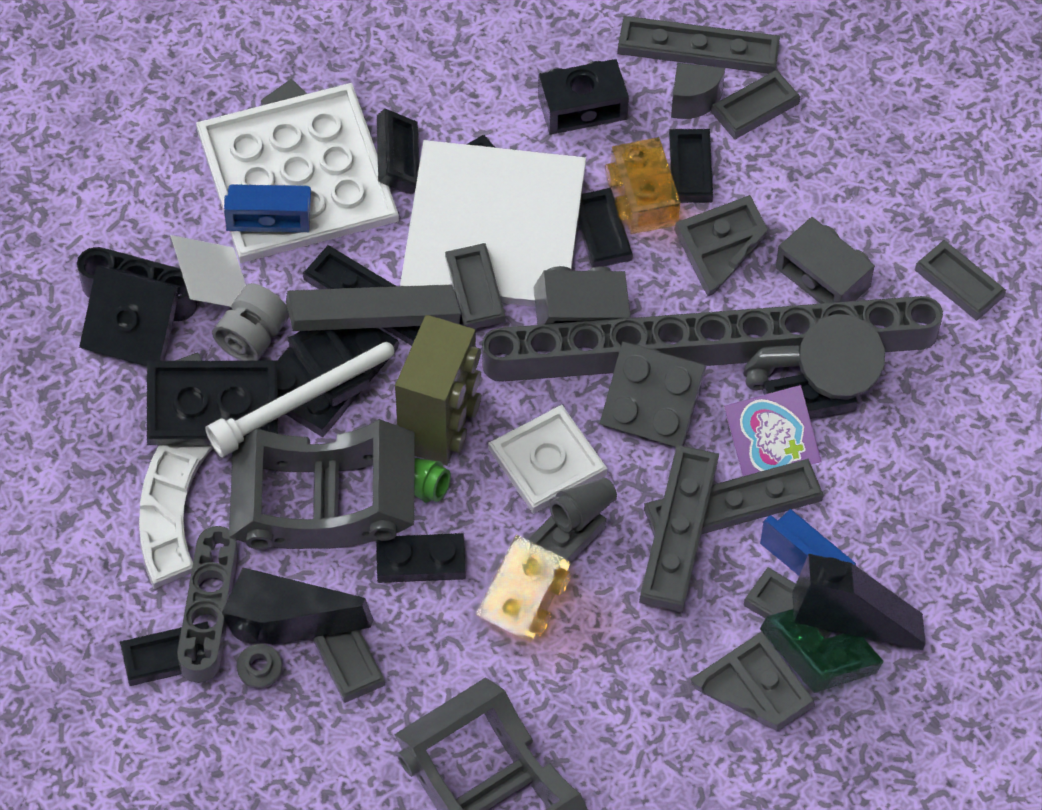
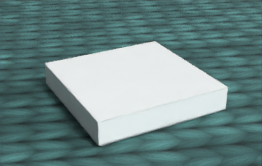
M563 405L488 443L489 451L533 514L550 506V502L556 498V494L559 491L599 480L607 475V467Z

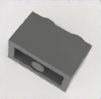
M811 217L778 246L775 268L822 304L856 301L871 287L875 265L871 263L864 252L853 249L840 239L833 228L822 225L815 218Z
M556 266L544 270L533 287L537 325L631 318L625 271H611L608 267H594L587 271H571L568 267Z

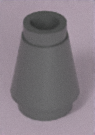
M603 477L599 480L559 491L556 494V498L550 502V512L555 523L563 531H580L612 502L616 501L617 492L612 482Z

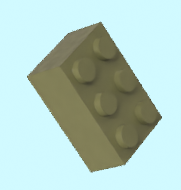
M427 314L395 384L397 426L415 432V456L440 461L443 465L448 466L453 452L460 453L465 443L467 429L463 427L467 418H475L480 406L482 395L477 393V389L481 379V371L476 370L479 363L481 349L476 347V329Z

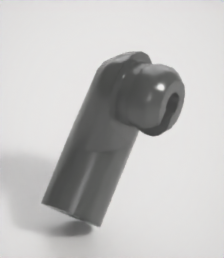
M799 345L768 346L759 349L744 368L743 374L746 377L747 387L752 390H762L764 381H768V376L771 375L776 367L799 366Z

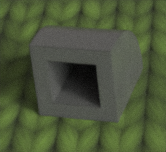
M677 63L671 118L692 119L710 112L712 105L720 101L722 97L725 68Z

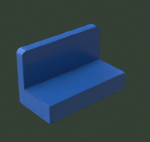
M229 185L228 195L224 197L226 231L309 232L311 188L309 186Z
M791 509L779 520L769 515L763 521L760 544L798 576L808 554L833 557L841 561L853 563L856 566V563Z

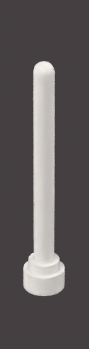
M388 342L381 343L236 421L232 418L226 421L221 418L211 423L205 429L213 448L220 457L232 453L238 449V444L244 441L243 436L390 359L394 355V347Z

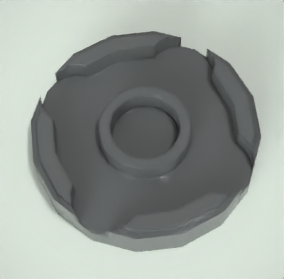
M834 314L818 320L807 330L799 347V367L802 374L804 373L805 378L809 381L808 384L816 392L830 399L849 400L865 393L876 384L885 364V348L879 334L868 322L853 315Z

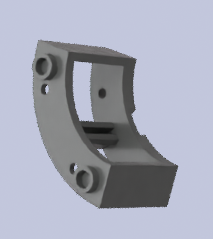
M378 419L360 429L337 434L336 442L310 444L308 437L276 434L256 428L246 435L244 441L238 444V449L232 452L229 538L246 542V545L253 549H267L270 547L284 549H333L395 538L396 533L414 525L415 432ZM373 465L372 506L355 513L338 516L339 471H348ZM263 469L281 472H314L313 519H292L262 514Z
M486 677L394 734L402 749L397 753L399 762L409 776H417L437 810H489L528 784L532 786L548 807L546 810H588L581 793L575 790L551 763L543 768L527 747L533 743L532 737L515 711L506 691ZM482 714H485L513 763L455 799L426 750Z

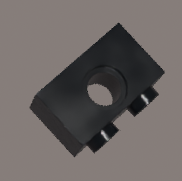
M617 59L593 61L586 65L566 69L556 68L549 72L538 74V99L549 135L628 119L629 96Z

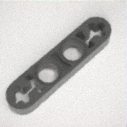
M213 526L205 529L197 539L178 647L180 672L184 678L195 683L206 682L212 679L218 673L221 665L227 627L222 611L233 589L238 559L236 539L229 538V529L222 526ZM216 544H224L219 550V563L213 562L211 550H214ZM208 578H218L223 581L222 587L214 592L203 591L199 586ZM208 614L217 618L216 624L209 629H199L193 625L194 620L201 615ZM197 644L204 645L206 658L201 660V664L194 665L192 661H195L197 658Z

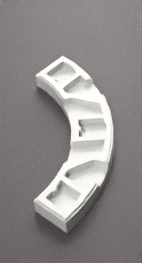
M159 445L150 462L140 499L139 531L145 568L153 589L191 574L193 562L185 539L184 508L191 482L199 466L213 449L212 445Z

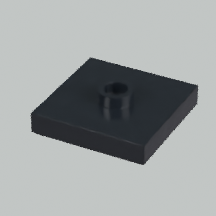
M105 265L96 266L79 348L147 366V361H164L181 286Z

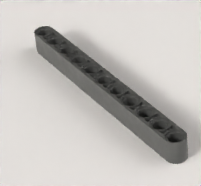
M926 296L503 327L493 329L484 336L482 341V368L490 379L502 382L614 373L622 341L696 361L707 366L748 363L758 350L763 347L799 345L800 347L807 330L818 320L834 314L853 315L868 322L879 334L885 352L923 350L930 348L938 339L943 310L935 299ZM916 322H923L927 325H920ZM874 325H881L886 328H878ZM791 331H797V332H800V333H802V334H800V335H798V334H793V333H791ZM754 334V335H758V336H760V337H758V338H753V337H750V336H748V335ZM709 337H710V338H716V339H718V340H717V341H710V340H707V339H705V338H709ZM664 341H674L676 343L667 344ZM589 347V348H591L592 350L585 351V350H581V349H579V348ZM546 350L550 353L540 354L537 351ZM502 353V354H506V355H508V356H505V357H497V356H495V354Z

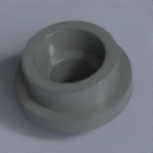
M254 644L241 652L237 659L236 667L239 678L244 684L252 688L261 689L271 686L278 680L282 671V661L280 655L273 647L266 644ZM256 659L267 661L266 667L258 671L253 670L251 664Z

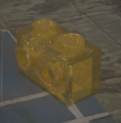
M660 138L612 146L611 163L605 164L606 178L609 187H616L619 196L615 197V205L620 221H627L630 234L675 226L676 222L679 221L680 200Z
M516 534L476 615L529 642L533 640L535 635L540 637L550 621L551 612L547 610L554 596H561L568 586L572 574L568 571L571 562Z

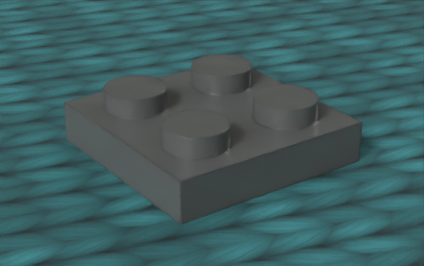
M622 341L599 424L675 447L676 445L684 446L707 365Z

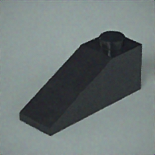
M808 554L792 591L794 623L910 648L924 649L926 642L923 614L853 563L841 561L833 557Z
M242 568L222 611L232 635L238 640L249 644L259 641L275 645L371 628L374 621L364 597L247 568Z

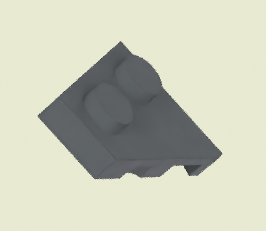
M751 195L678 221L674 227V231L707 296L713 295L765 238L768 231Z
M762 631L691 678V683L696 690L776 731L781 730L815 707L813 698Z

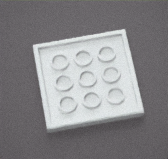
M352 83L196 122L197 132L223 212L224 197L228 195V187L231 184L309 186L311 188L309 232L230 231L240 263L399 221V214L389 186L378 182L377 152Z
M423 140L400 286L452 284L445 252L486 243L502 303L535 307L533 287L542 272L556 266H565L572 270L586 157Z

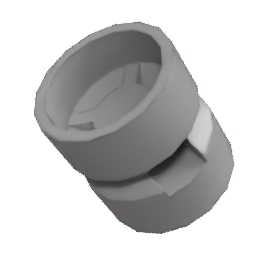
M251 283L246 284L232 303V310H227L212 330L214 340L223 351L240 361L259 360L271 343L270 337H275L289 319L287 305L278 295L261 285Z

